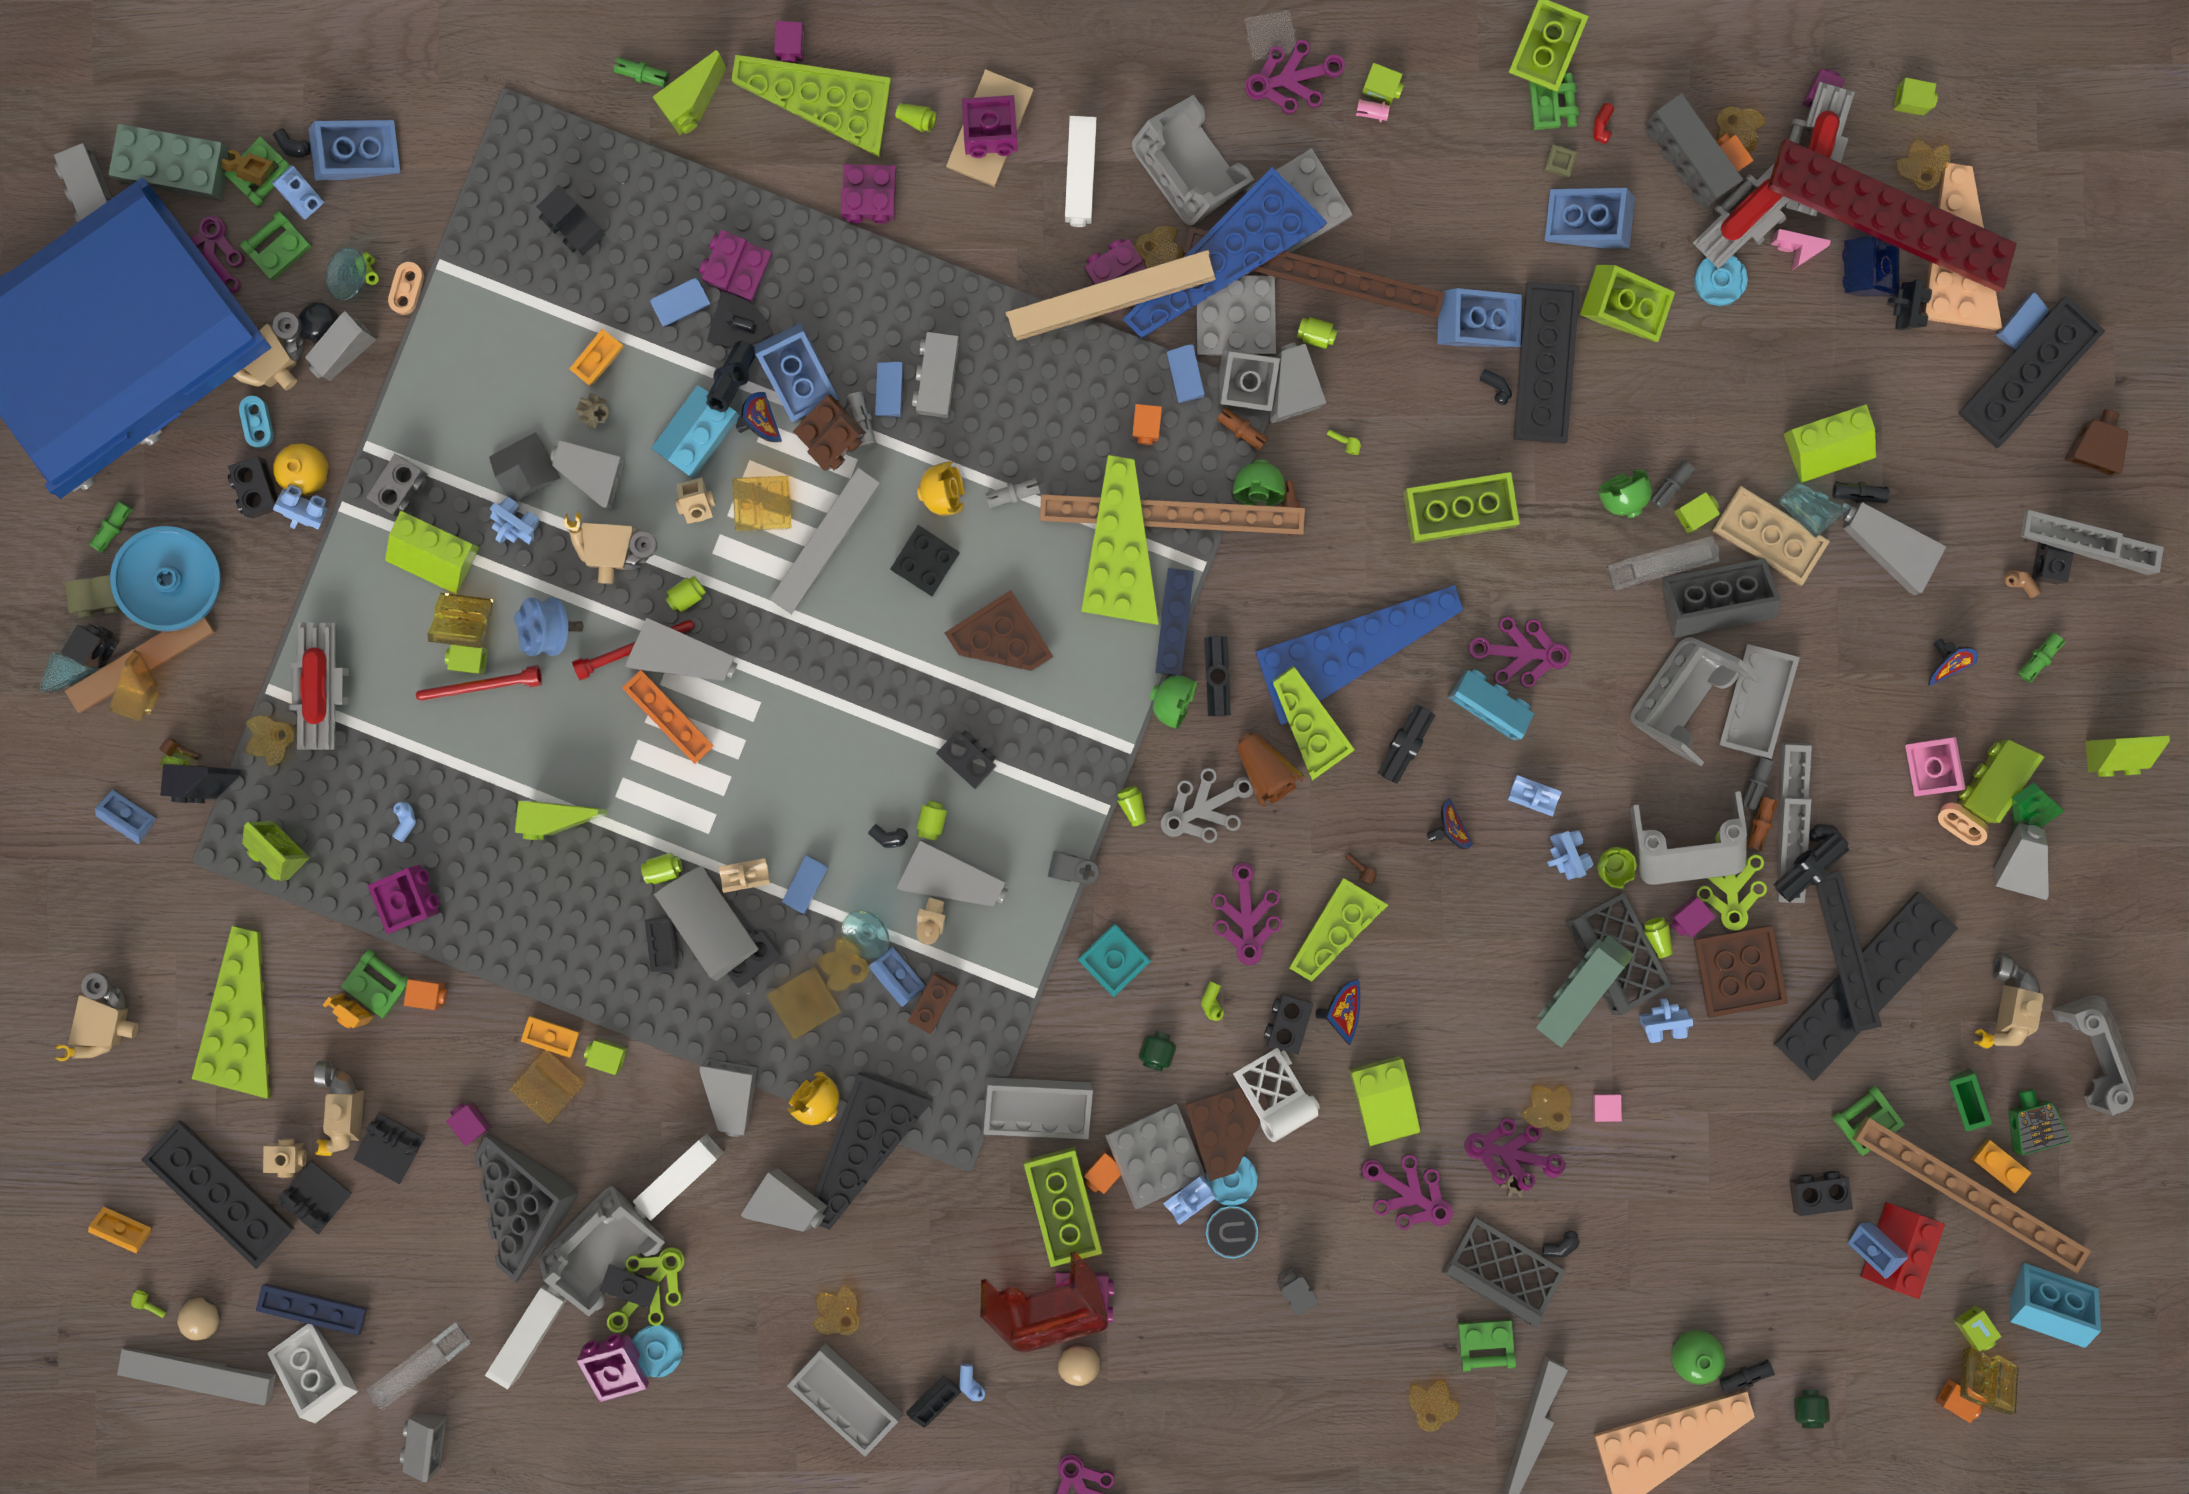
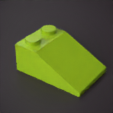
M1538 0L1509 73L1558 92L1589 16L1549 0Z
M717 50L653 96L658 107L679 136L682 133H690L697 127V122L701 120L727 69Z
M1596 265L1580 315L1597 323L1659 342L1675 292L1616 265Z
M2170 735L2086 741L2088 772H2098V777L2115 776L2114 771L2124 770V775L2141 774V769H2149L2153 766L2169 743Z
M518 801L515 833H523V839L544 840L545 835H553L608 814V809L538 801Z
M251 821L244 825L242 844L248 849L246 853L254 861H260L266 867L265 872L276 881L289 880L310 859L274 821Z
M1400 1056L1349 1069L1370 1146L1421 1132L1404 1061Z

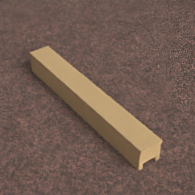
M1209 250L1005 313L1009 318L1013 336L1019 341L1216 279L1210 261Z

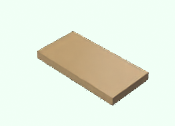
M985 69L974 98L1014 95L1018 132L1034 89ZM962 126L946 167L995 187L1008 156L986 153L982 158H974L971 154L966 155Z
M1743 486L1738 487L1711 530L1757 560L1765 558L1770 568L1799 586L1804 584L1830 540Z

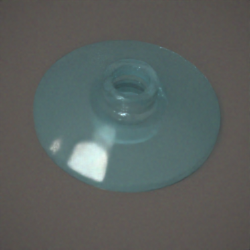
M344 248L332 257L326 270L325 280L327 289L333 297L340 300H348L360 291L366 278V262L363 255L356 249Z
M859 910L850 913L842 923V936L847 947L855 955L863 959L874 960L881 957L887 951L889 934L885 925L877 916L870 912Z

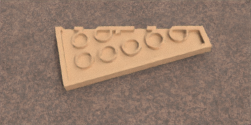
M1945 163L1942 170L1937 207L1984 228L1973 167ZM1929 262L1926 287L1932 289V296L1929 303L1923 305V312L1927 313L1928 320L1992 330L2003 329L1996 291Z
M1744 1389L1594 1434L1611 1494H1646L1752 1420L1755 1416L1748 1392Z

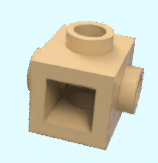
M702 477L677 484L678 499L675 500L679 515L684 514L687 524L713 518L712 507L716 506L712 490L707 491Z
M284 1138L278 1139V1143L265 1145L263 1149V1173H277V1177L281 1178L294 1177V1173L303 1170V1166H305L307 1161L306 1150H303V1143H294L295 1139Z

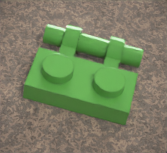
M1565 73L1563 83H1561L1558 92L1528 81L1533 131L1559 128L1561 126L1560 117L1567 119V127L1578 126L1577 116H1579V107L1575 104L1574 94L1577 92L1576 83H1573L1572 73ZM1558 94L1564 95L1565 107H1559Z

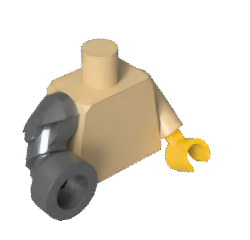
M282 312L274 318L273 326L266 324L259 330L272 348L233 375V377L242 383L257 387L262 385L272 387L278 382L284 390L291 389L297 383V379L289 371L297 365V360H299L303 351V337L300 338L302 330L300 319L292 313Z
M568 513L565 516L564 525L569 529L571 541L581 561L586 563V566L599 568L598 583L614 584L615 569L634 570L640 568L657 550L658 543L656 538L646 531L637 532V529L633 526L582 523L581 527L582 516L580 513H576L575 522L568 518Z
M1999 953L1992 967L1993 978L2006 981L2010 977L2014 978L2019 988L2003 985L1994 1035L1982 1029L1975 1031V1034L1983 1038L1981 1041H1974V1043L1985 1049L1992 1047L1993 1044L1996 1046L2021 1045L2029 1035L2038 1030L2044 995L2040 993L2041 988L2036 975L2029 969L2020 968L2019 964L2014 962L2011 955Z
M100 972L91 973L83 979L81 988L84 994L78 997L68 1045L73 1046L68 1048L64 1044H57L54 1048L65 1049L64 1056L54 1057L58 1061H66L70 1056L73 1059L93 1058L109 1052L112 1046L120 1045L122 1036L134 1039L137 1035L138 1023L126 1021L128 1009L126 1008L124 994L117 985L114 987L111 984V980L106 974Z
M318 1061L314 1071L316 1087L330 1086V1092L326 1094L323 1131L331 1140L318 1139L319 1147L315 1154L331 1156L333 1152L347 1149L351 1140L361 1141L364 1090H355L356 1087L352 1078L346 1074L345 1070H340L333 1066L330 1061Z

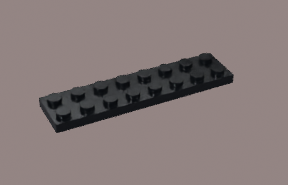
M1916 892L1862 949L1878 1013L1958 929L1921 892ZM1839 975L1773 1043L1813 1081L1820 1076L1861 1032L1854 1033Z

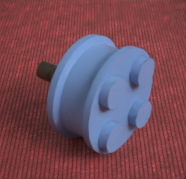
M529 597L524 600L520 610L516 611L514 616V622L518 630L519 649L529 656H537L541 652H545L550 656L559 655L566 645L568 632H582L584 627L582 621H568L563 603L555 597L547 598L545 601Z

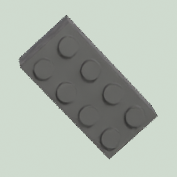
M1682 93L1658 109L1645 124L1649 138L1654 142L1657 141L1662 148L1661 153L1668 163L1672 162L1677 169L1676 174L1679 180L1689 186L1692 191V198L1699 206L1702 205L1704 209H1707L1727 195L1743 180Z

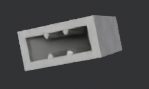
M344 311L305 357L311 364L308 368L317 378L323 377L331 381L377 339L359 319Z
M1291 343L1281 347V352L1275 356L1280 358L1273 407L1272 411H1270L1271 424L1319 409L1326 404L1306 344L1297 346L1296 343Z
M559 440L558 446H554L552 449V466L601 507L611 510L625 460L616 455Z
M2018 823L1993 868L1996 887L2047 900L2049 897L2048 844L2044 829L2035 825Z
M705 1059L701 1064L700 1075L718 1131L725 1132L726 1135L731 1137H739L745 1135L749 1129L758 1067Z
M775 1169L767 1173L741 1216L745 1219L804 1232L813 1227L817 1228L825 1217L822 1213L827 1205L780 1169Z

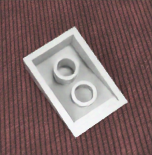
M305 1325L268 1352L299 1418L316 1423L358 1392L348 1370L316 1325Z

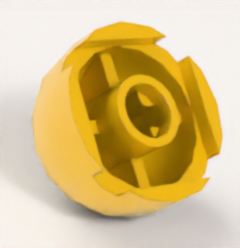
M305 443L291 444L284 447L276 455L273 472L277 483L284 490L292 484L301 489V495L310 496L320 491L328 479L329 463L325 455L316 447Z
M951 461L929 467L924 472L920 480V486L917 488L919 500L923 501L924 505L931 512L938 515L958 514L964 508L965 502L960 503V495H965L963 480L958 468L950 466L953 463Z
M823 1072L813 1074L816 1079L811 1083L805 1080L790 1098L789 1104L792 1108H787V1111L803 1124L812 1126L821 1124L824 1121L829 1122L838 1112L836 1109L839 1104L838 1087Z

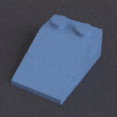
M394 120L314 121L308 128L315 181L347 180L400 173Z
M1628 188L1550 189L1545 241L1602 249L1630 248L1635 196Z
M1461 288L1441 291L1445 292L1438 316L1437 344L1471 347H1521L1522 294Z
M802 322L754 345L755 354L791 422L810 414L827 395L831 394L836 400H839Z

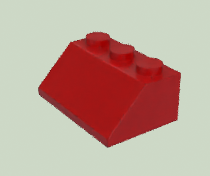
M1885 1202L1877 1228L1904 1251L1908 1258L1886 1279L1865 1260L1860 1277L1896 1292L1920 1299L1945 1224L1934 1218Z

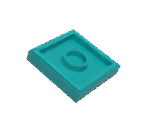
M1116 923L1077 959L1113 997L1151 962L1148 956Z

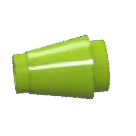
M900 103L896 109L895 117L923 133L924 131L930 132L933 129L936 121V112L932 111L931 107Z
M1131 786L1117 792L1119 798L1117 802L1131 822L1132 827L1147 822L1142 793L1138 791L1137 786Z
M1656 917L1646 921L1643 931L1657 953L1658 958L1672 955L1669 922H1666L1664 917Z

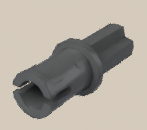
M1682 460L1675 471L1669 477L1664 478L1665 482L1651 497L1652 503L1660 509L1663 508L1676 492L1682 491V485L1695 473V468L1687 461Z
M1759 757L1752 778H1748L1750 783L1742 800L1744 807L1753 810L1757 808L1764 788L1769 786L1767 781L1775 762Z

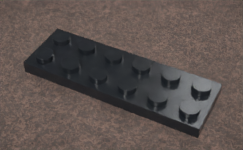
M1537 282L1526 283L1513 440L1562 444L1568 442L1580 286Z
M2067 296L2063 297L1958 414L1995 448H1999L2100 338L2105 330Z
M181 1120L177 1121L141 1159L255 1268H258L295 1229Z

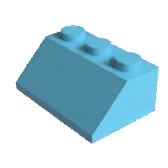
M699 385L695 387L651 447V449L692 479L696 478L740 417L730 407H728L727 411L721 413L711 409L706 404V396L709 392Z
M1475 669L1472 672L1469 670L1464 671L1448 698L1511 740H1521L1535 714L1529 710L1531 706L1519 698L1515 701L1507 696L1509 691L1502 686L1495 684L1493 687L1485 681L1487 677Z
M2023 1263L2010 1298V1322L2086 1348L2101 1332L2099 1288Z

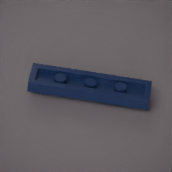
M1168 568L1155 673L1182 676L1194 571Z
M265 1283L261 1287L256 1311L358 1336L362 1332L367 1308Z

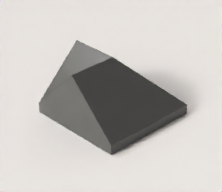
M536 432L489 456L495 478L509 498L516 503L560 480Z

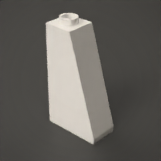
M1070 116L1065 222L1070 223V226L1085 227L1086 223L1091 224L1096 117Z
M706 1133L633 1201L636 1205L634 1207L636 1212L645 1219L647 1217L651 1221L724 1153L722 1149Z
M547 1283L544 1284L485 1376L504 1388L509 1389L520 1378L567 1299Z

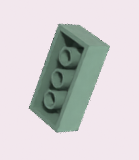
M118 124L108 175L120 183L131 185L143 177L153 189L222 201L227 177L224 175L226 170L222 168L221 160H229L228 151L231 149L222 142Z
M1609 935L1604 941L1598 939L1584 956L1586 960H1581L1552 997L1554 999H1551L1537 1018L1541 1022L1537 1025L1536 1029L1562 1048L1634 954Z

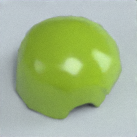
M1612 847L1602 853L1597 864L1599 877L1608 886L1623 889L1627 882L1635 878L1637 863L1635 856L1628 849Z

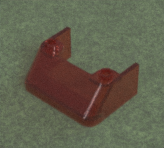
M1076 1252L1071 1253V1272L1069 1273V1282L1071 1284L1028 1297L1018 1288L1009 1287L1003 1291H998L987 1279L981 1280L980 1317L1017 1352L1035 1351L1097 1333L1108 1327V1314L1096 1275Z

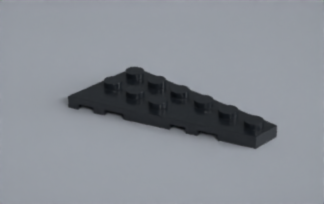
M860 1072L857 1074L814 1194L816 1198L827 1205L822 1213L825 1217L819 1226L829 1230L832 1228L909 1129L931 1104L933 1099Z

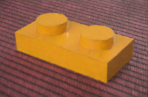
M602 328L569 369L592 387L624 346Z
M529 1016L521 1042L571 1058L573 1057L581 1032Z
M1989 1139L1984 1141L1971 1158L1974 1163L2013 1193L2019 1190L2031 1174L2030 1171Z
M103 1206L89 1225L88 1232L137 1254L151 1234V1227Z

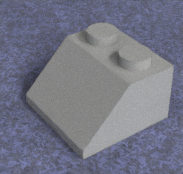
M1222 350L1219 369L1220 404L1272 411L1280 358Z
M415 1413L409 1420H406L403 1429V1436L406 1437V1446L402 1448L400 1454V1463H403L402 1472L422 1482H428L441 1469L447 1416Z

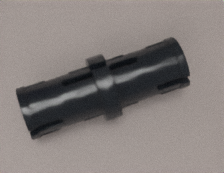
M1836 481L1833 485L1832 496L1835 499L1855 500L1856 503L1869 501L1887 504L1890 491L1889 487L1869 486L1865 482L1850 484Z
M1766 1359L1747 1368L1743 1366L1740 1368V1371L1719 1378V1382L1725 1395L1746 1386L1748 1388L1753 1387V1383L1774 1376L1775 1373L1771 1363Z

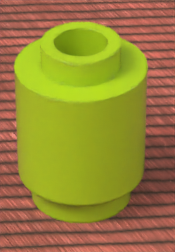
M1313 317L1309 319L1302 318L1297 338L1302 339L1303 343L1327 349L1328 344H1334L1337 330L1333 329V323Z
M695 576L691 578L686 577L666 591L669 596L665 599L673 611L679 609L682 613L700 601L706 591Z
M928 800V804H922L916 827L918 829L917 836L937 841L939 835H942L948 811L943 808V803Z
M673 853L647 859L646 863L641 864L642 876L647 884L653 883L655 885L679 878V872L683 870L680 858L678 856L675 857Z

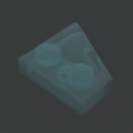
M1800 483L1795 485L1778 501L1815 538L1850 509L1848 504L1843 503L1840 506L1828 501L1829 496L1820 492H1814L1809 487Z

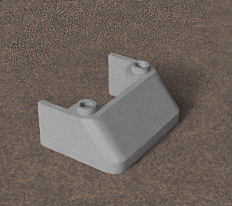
M1688 637L1677 644L1633 708L1630 719L1637 728L1673 753L1702 766L1704 761L1689 749L1693 736L1691 732L1684 728L1712 685L1720 689L1727 688L1735 682L1739 675L1756 683H1759L1761 678L1741 659L1693 637Z
M1741 791L1730 795L1733 819L1727 820L1721 825L1719 829L1720 843L1667 849L1666 839L1661 832L1657 830H1642L1639 805H1633L1629 810L1641 880L1649 885L1735 875L1742 872L1747 860V830Z

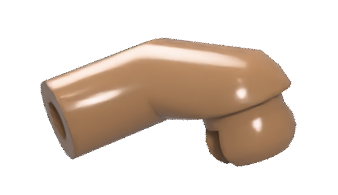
M2011 570L2004 575V582L2007 586L2023 588L2030 599L2042 592L2030 573L2026 571Z

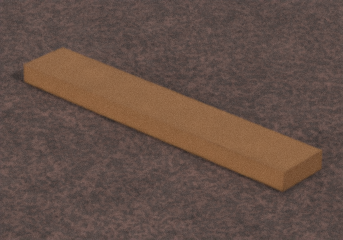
M205 616L201 621L189 628L179 631L161 632L65 690V693L77 713H83L216 633L207 616Z

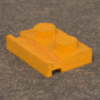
M345 993L329 996L323 1004L324 1007L331 1006L334 1008L332 1013L338 1017L337 1021L346 1028H357L366 1025L374 1017L372 1013L356 1001L345 999L347 996Z

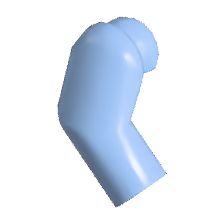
M398 802L395 804L393 811L398 816L400 824L392 836L404 842L415 826L416 819L413 808L409 803Z
M961 1364L960 1390L972 1401H982L986 1393L985 1389L973 1379L974 1365Z

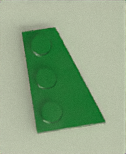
M2032 783L2012 797L2014 831L2018 823L2035 825L2042 829L2044 825L2064 812L2035 783Z

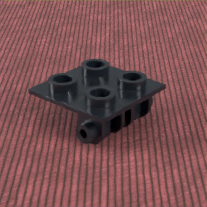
M917 525L890 570L925 593L933 596L960 552L920 525Z
M378 1113L374 1122L371 1121L366 1129L368 1133L353 1160L400 1184L425 1137Z
M310 1161L290 1187L280 1194L278 1203L319 1235L352 1193L313 1161Z

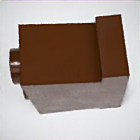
M935 972L907 1022L931 1034L959 984Z

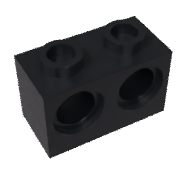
M256 456L228 466L230 472L228 474V481L230 486L236 490L238 496L236 505L239 512L252 519L274 512L273 508L278 499V494L266 459ZM248 470H252L253 478L251 481L245 482V473ZM260 494L261 503L259 506L254 507L252 500L256 495Z
M2038 542L2032 578L2036 581L2056 585L2067 583L2074 553Z
M92 624L88 626L77 625L61 653L83 666L103 668L120 641L112 637L113 632L102 626L96 627Z
M957 730L936 754L974 789H977L997 767L993 763L996 757L986 748L980 751L974 745L977 740L966 730L963 733ZM957 741L963 742L966 746V752L960 757L953 755L951 751L952 745ZM976 759H981L985 762L986 768L981 774H974L971 770V763Z
M754 930L749 935L755 944L763 942L767 946V953L764 956H758L754 953L745 959L746 969L744 972H737L733 968L727 973L738 989L784 955L765 930L760 933Z
M1281 993L1280 999L1275 998L1271 1013L1275 1014L1273 1023L1267 1024L1264 1038L1267 1039L1266 1044L1299 1055L1313 1003ZM1290 1003L1298 1006V1013L1294 1017H1287L1284 1014V1008ZM1288 1029L1291 1036L1287 1042L1282 1043L1277 1040L1276 1035L1279 1030Z
M1839 1171L1823 1172L1821 1177H1813V1174L1798 1175L1797 1180L1789 1181L1793 1212L1799 1216L1853 1209L1849 1177L1840 1174ZM1837 1184L1839 1187L1838 1193L1830 1197V1187ZM1812 1188V1197L1804 1200L1802 1196L1804 1190Z

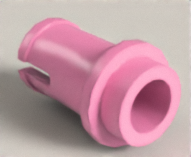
M1359 99L1356 116L1379 119L1381 123L1382 120L1387 121L1390 105H1386L1384 101L1380 104Z

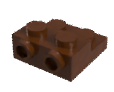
M831 394L827 395L793 431L809 448L807 453L824 471L838 469L845 462L843 457L849 451L851 453L854 452L863 443L861 438L866 434L863 428Z

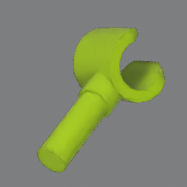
M1329 429L1327 432L1328 436L1347 444L1346 453L1359 455L1361 444L1358 439L1344 437Z
M136 1290L133 1293L131 1299L132 1307L149 1310L164 1318L167 1312L147 1302L149 1293L142 1290Z

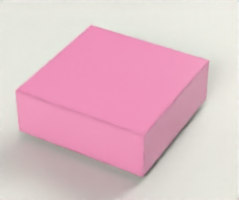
M1593 1094L1594 1121H1622L1621 1095Z

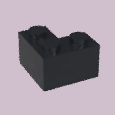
M560 185L536 206L542 212L539 218L554 234L560 231L565 236L562 242L573 253L578 250L584 256L606 235Z

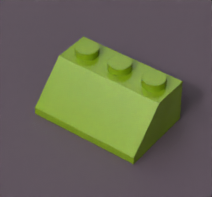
M1867 404L1784 433L1800 483L1876 458L1875 427Z
M400 511L389 534L385 561L452 593L458 594L480 547Z
M1999 740V742L1996 741L1992 744L1987 752L1989 757L1984 764L1981 763L1973 772L1974 779L1958 795L1960 800L1957 804L1969 810L1985 823H2000L2012 806V797L2022 791L2044 758L2041 754L2011 740Z

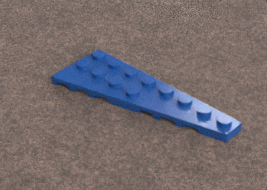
M1271 167L1184 256L1187 257L1209 250L1210 261L1216 280L1137 304L1123 320L1141 338H1144L1320 230L1327 224V221Z
M1455 585L1256 651L1255 653L1279 724H1285L1288 720L1273 685V679L1294 665L1318 700L1325 699L1461 612L1463 608Z

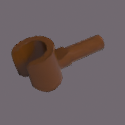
M175 739L165 740L159 748L170 757L176 751L196 760L200 756V754L181 746Z
M1349 853L1345 858L1356 868L1363 871L1359 879L1372 885L1376 878V872L1362 864Z

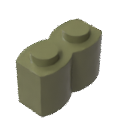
M110 575L65 582L69 613L78 615V619L95 617L94 613L104 611V615L121 613L112 594Z

